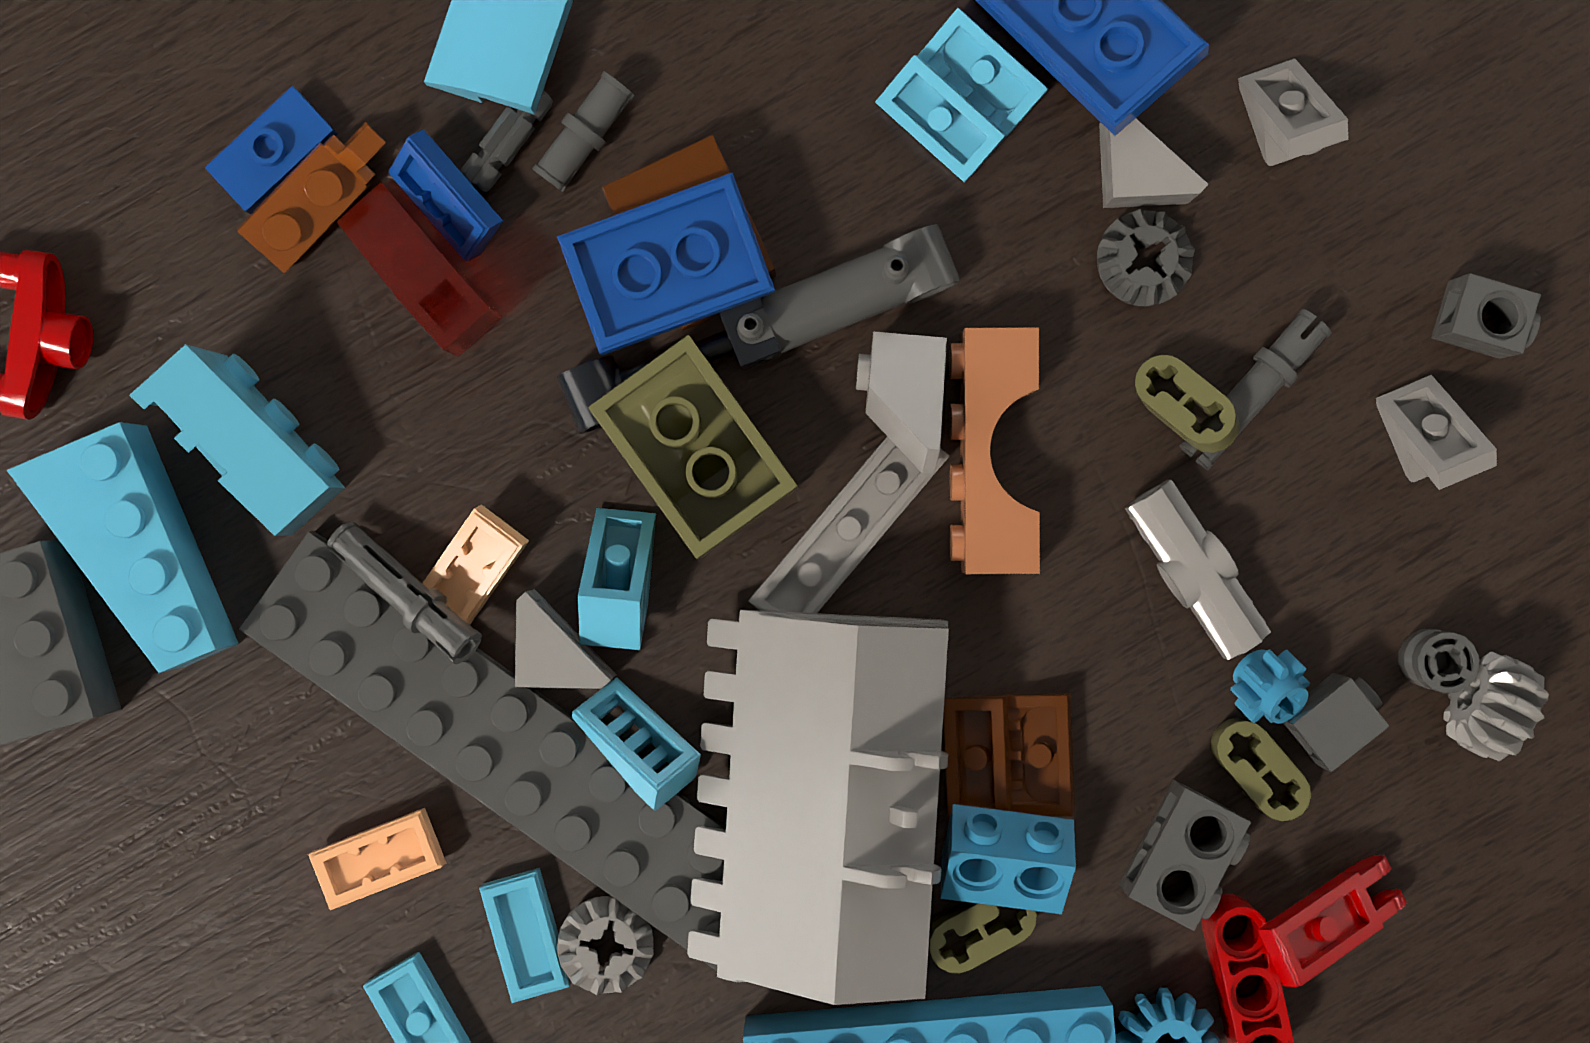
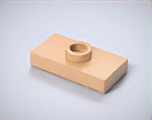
M481 504L473 509L422 584L428 589L436 588L447 597L446 605L470 625L529 540Z
M425 808L321 847L308 854L330 910L434 871L446 864Z

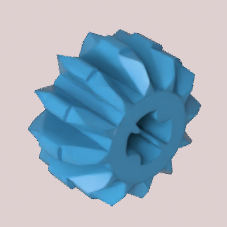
M1162 987L1157 992L1155 1004H1150L1143 994L1136 995L1135 1002L1141 1011L1137 1015L1129 1011H1121L1118 1019L1127 1031L1115 1035L1116 1043H1159L1158 1039L1166 1033L1171 1035L1175 1043H1220L1218 1036L1214 1032L1208 1031L1214 1019L1207 1009L1196 1010V1000L1192 995L1185 992L1174 1001L1168 988Z

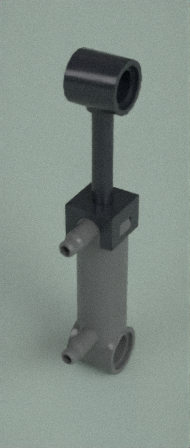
M934 224L905 234L887 243L880 249L775 290V293L720 312L719 314L726 330L694 343L708 362L735 352L742 370L745 371L782 356L781 353L900 305L913 303L940 293L958 284L961 280L938 224ZM609 355L578 365L557 376L579 434L602 428L588 407L654 359L620 372L614 357Z

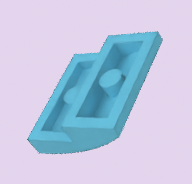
M451 0L424 83L427 86L480 103L487 99L535 115L573 0Z
M957 8L919 55H914L875 103L965 183L1032 110L1049 88L966 13Z

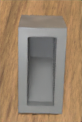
M873 332L870 354L859 353L856 390L867 391L865 413L921 473L934 474L941 443L947 338Z

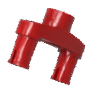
M23 250L20 254L0 251V288L16 290L6 368L4 374L0 373V413L6 417L30 420L34 419L44 408L58 367L78 370L86 365L93 346V328L89 318L86 316L66 313L63 270L58 258L54 254L35 250Z

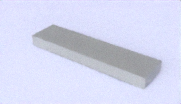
M887 436L750 598L749 602L760 611L817 613L934 474L921 473ZM941 448L935 473L949 458V455Z

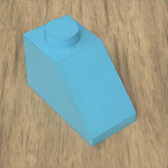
M596 508L578 592L580 645L640 650L649 600L656 513Z

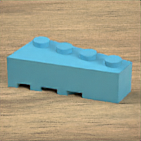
M119 422L7 470L158 673L186 667L239 644L146 425Z

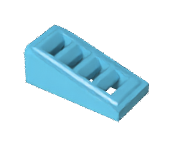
M617 677L572 711L574 721L631 788L654 811L662 807L696 777L701 754ZM619 705L624 710V713L607 726L600 721ZM636 724L639 730L623 742L619 736ZM652 743L656 749L641 759L637 754ZM668 762L669 765L665 767L662 771H660L658 774L655 772L662 765Z

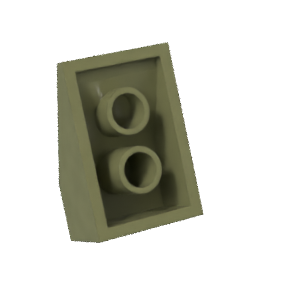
M689 335L588 407L696 559L705 557L799 489Z

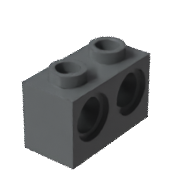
M1173 779L1118 885L1129 898L1195 931L1201 918L1208 919L1217 908L1222 895V887L1218 885L1229 864L1235 866L1244 856L1250 842V834L1246 831L1251 822L1238 812ZM1203 816H1213L1216 822L1213 836L1204 843H1192L1190 830L1193 823ZM1177 870L1187 871L1188 884L1182 893L1176 896H1165L1162 894V883L1168 874Z

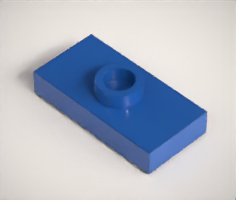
M292 86L218 154L205 169L245 212L252 214L320 142L324 144L333 134L337 136L338 133L309 101Z
M424 129L408 136L388 173L462 259L468 262L483 252L503 220Z

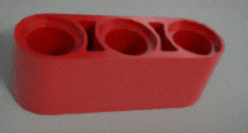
M1222 894L1214 913L1206 920L1202 918V929L1227 1043H1252L1255 1038L1261 1035H1272V1043H1294L1281 980L1257 930L1267 922L1248 902L1234 894ZM1246 915L1247 926L1244 933L1235 939H1224L1223 927L1225 923L1233 916ZM1249 975L1260 976L1259 987L1253 995L1246 998L1236 997V987L1244 977Z

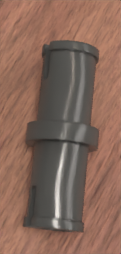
M605 71L600 75L601 78L573 116L567 112L561 120L565 127L537 165L535 164L532 168L563 193L567 189L568 183L594 149L598 152L601 151L606 144L602 139L628 102L632 101L635 97L629 89Z

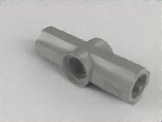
M1166 480L1149 489L1125 507L1130 516L1129 518L1133 520L1142 538L1148 543L1160 561L1157 563V568L1166 585L1185 608L1188 609L1190 607L1223 659L1229 660L1237 655L1246 653L1260 644L1271 633L1266 621L1259 614L1252 603L1253 601L1248 597L1236 579L1239 572L1230 554L1212 532L1204 530L1172 480Z

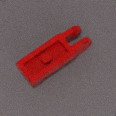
M1374 855L1356 862L1355 865L1350 866L1344 872L1257 929L1283 986L1299 987L1304 985L1383 929L1382 923L1406 906L1407 902L1400 889L1384 890L1371 898L1366 888L1390 872L1391 867L1385 855Z

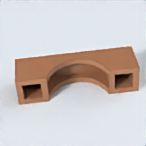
M964 328L960 333V343H950L949 348L950 380L960 379V404H950L949 411L950 440H960V464L950 465V500H961V525L950 526L951 561H961V572L964 574H1040V512L1020 504L1008 495L995 476L990 457L992 434L1003 412L1019 398L1039 389V328Z

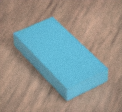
M540 868L483 883L479 890L511 1002L522 1001L570 987L572 981L560 965L557 950L559 934Z

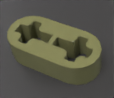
M1159 355L1150 358L1141 365L1135 379L1137 394L1146 408L1191 446L1202 452L1214 453L1222 451L1234 442L1238 436L1240 423L1234 405L1224 394L1184 362L1173 356ZM1175 374L1173 381L1183 397L1177 401L1164 391H1161L1154 397L1156 390L1152 384L1153 380L1158 376L1168 380ZM1195 406L1209 416H1213L1218 411H1221L1219 418L1223 425L1222 429L1216 433L1214 430L1207 428L1199 434L1198 432L1201 427L1195 415L1190 411Z
M1232 718L1219 724L1213 732L1211 739L1212 754L1218 764L1254 806L1270 818L1279 821H1289L1301 816L1309 806L1311 799L1310 785L1305 776L1270 735L1258 724L1243 718ZM1234 733H1238L1243 737L1253 735L1254 738L1249 742L1248 747L1259 760L1253 767L1248 761L1238 755L1229 758L1228 754L1234 748L1229 738ZM1267 772L1283 783L1292 781V784L1287 789V793L1291 797L1287 804L1283 805L1276 800L1268 803L1267 800L1271 798L1273 792L1262 779Z
M966 902L940 916L933 922L929 931V950L932 959L939 968L949 973L969 971L1028 938L1036 926V911L1020 910L1017 913L1019 924L1015 927L1009 928L1004 921H1001L985 929L984 924L999 916L997 906ZM978 928L979 933L964 942L967 952L963 955L956 956L951 949L944 952L940 950L946 944L944 933L948 930L954 929L959 936H963Z

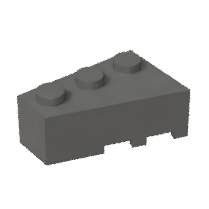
M59 540L38 541L0 553V746L122 710L79 566Z

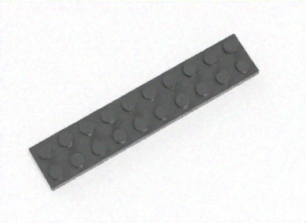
M315 531L306 534L239 630L627 908L636 912L637 915L686 950H688V934L691 930L696 929L720 933L721 912L692 906L691 886L692 880L695 878L723 881L724 860L696 854L694 852L695 829L699 826L726 829L725 824L680 792L658 810L654 811L631 788L574 721L570 713L533 687H515V674L479 648L462 663L454 664L451 662L449 657L421 632L415 634L405 627L402 621L403 616L394 607L371 589L336 555L331 554L327 550L329 547L327 545L328 540ZM704 962L708 966L713 968L715 971H717L716 964Z

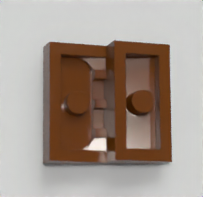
M1071 693L1006 694L944 698L945 752L949 754L948 767L946 768L948 819H950L953 804L1041 816H1073L1075 813Z

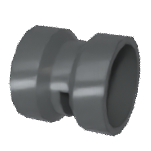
M1420 629L1411 633L1402 642L1398 652V664L1403 675L1411 683L1441 693H1456L1466 689L1475 680L1479 670V655L1475 646L1465 636L1438 629ZM1446 652L1449 654L1450 663H1448V656Z

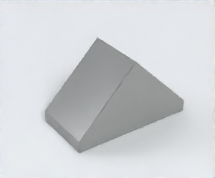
M1136 118L1116 136L1100 122L1103 208L1188 204L1209 185Z
M535 589L525 592L516 600L515 687L602 689L617 675L589 645H580L579 635Z

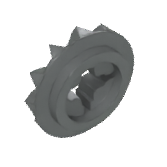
M1138 209L1116 219L1103 234L1097 250L1098 272L1106 288L1121 301L1135 306H1154L1170 300L1184 287L1192 275L1195 248L1189 241L1185 226L1178 224L1168 217L1165 211L1155 212ZM1133 240L1136 243L1140 242L1145 248L1153 244L1158 245L1163 241L1166 246L1160 250L1161 254L1155 259L1159 266L1158 271L1160 274L1158 272L1154 273L1148 266L1141 270L1136 269L1131 274L1126 272V269L1133 264L1131 261L1138 255L1134 248L1135 243Z

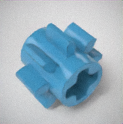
M1270 649L1254 651L1244 657L1234 670L1233 681L1236 684L1231 687V691L1238 697L1234 704L1253 723L1257 722L1263 715L1270 723L1279 724L1287 722L1303 709L1308 700V691L1305 688L1309 686L1310 682L1303 676L1307 668L1287 649L1278 657Z

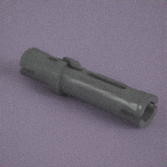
M1301 309L1297 313V317L1281 333L1280 337L1269 349L1261 347L1253 357L1256 362L1254 366L1226 396L1234 405L1240 423L1238 435L1263 407L1271 401L1282 386L1291 387L1298 379L1296 373L1298 368L1315 352L1325 339L1332 335L1329 327L1321 321L1306 339L1301 338V334L1317 317L1308 310ZM1218 411L1213 416H1208L1200 424L1201 429L1198 433L1201 434L1207 428L1214 430L1216 433L1223 427L1219 418L1221 411ZM1186 441L1179 445L1190 458L1198 450ZM1226 449L1214 453L1203 452L1195 462L1210 471L1213 464Z
M353 521L347 522L336 529L327 543L329 546L327 550L331 554L336 555L371 589L394 607L403 616V625L415 634L421 632L446 654L454 664L462 663L474 653L481 642L482 634L473 629L446 605L447 597L436 588L428 589L360 529L357 523Z

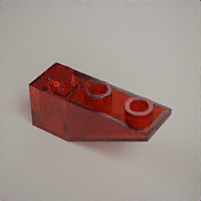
M382 182L337 221L338 225L398 300L444 351L459 357L502 318L501 314Z

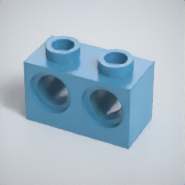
M953 804L942 850L941 899L1062 914L1076 869L1074 820Z

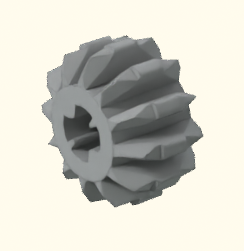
M1489 652L1481 660L1479 659V670L1475 680L1466 689L1448 694V698L1451 701L1443 716V719L1447 722L1446 735L1456 740L1458 745L1483 758L1489 757L1501 761L1508 754L1517 755L1521 751L1524 740L1534 738L1533 729L1537 722L1544 719L1541 708L1548 701L1549 693L1544 689V677L1535 672L1533 667L1517 659Z

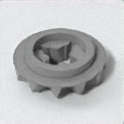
M600 896L584 901L569 913L561 926L557 942L560 965L574 985L580 986L595 995L613 992L622 993L627 987L643 978L645 970L654 955L653 933L650 924L612 896ZM609 920L613 921L612 929L615 942L623 944L624 948H629L631 951L622 950L621 953H611L608 962H605L604 970H599L600 963L597 951L593 948H588V944L580 943V940L590 942L591 939H601L604 930H607Z

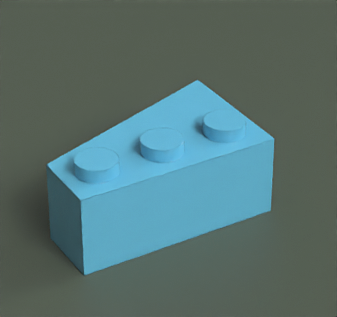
M185 344L129 396L143 409L149 405L159 406L181 430L174 439L188 453L196 446L222 475L218 482L274 536L294 535L345 489L342 483L334 476L339 471L338 465L317 444L314 443L308 447L294 431L299 426V422L294 415L278 400L273 398L268 402L254 386L259 381L258 376L239 356L232 354L228 357L224 354Z

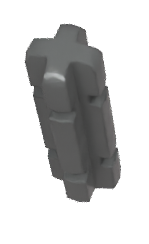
M543 90L535 115L516 108H505L480 142L479 146L482 148L478 155L472 153L461 168V173L469 179L472 185L484 192L491 190L502 175L498 171L502 164L506 167L510 164L535 130L532 123L535 119L541 121L552 107L553 101L549 94Z

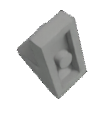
M1296 59L1238 78L1239 90L1263 159L1268 166H1273L1302 155L1314 154L1322 148L1348 140V118Z
M1432 375L1376 398L1378 411L1405 475L1411 482L1429 477L1435 486L1441 490L1497 466V449Z

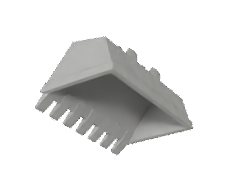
M740 610L739 621L710 619L708 621L707 644L711 647L736 649L737 664L736 673L707 671L705 673V698L734 702L733 725L708 722L704 723L701 727V749L729 754L731 759L729 777L707 774L698 777V801L727 807L726 829L699 826L695 829L694 852L699 855L724 860L723 881L704 878L692 880V906L721 912L720 933L696 929L689 932L687 950L689 958L716 964L718 978L733 982H749L832 1005L925 999L932 885L938 884L941 881V867L934 864L940 769L948 767L949 756L948 753L941 751L949 633L948 621L943 619Z

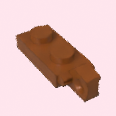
M366 122L345 144L333 134L324 144L320 142L237 228V232L285 273L367 188L366 184L375 173L366 163L386 141Z

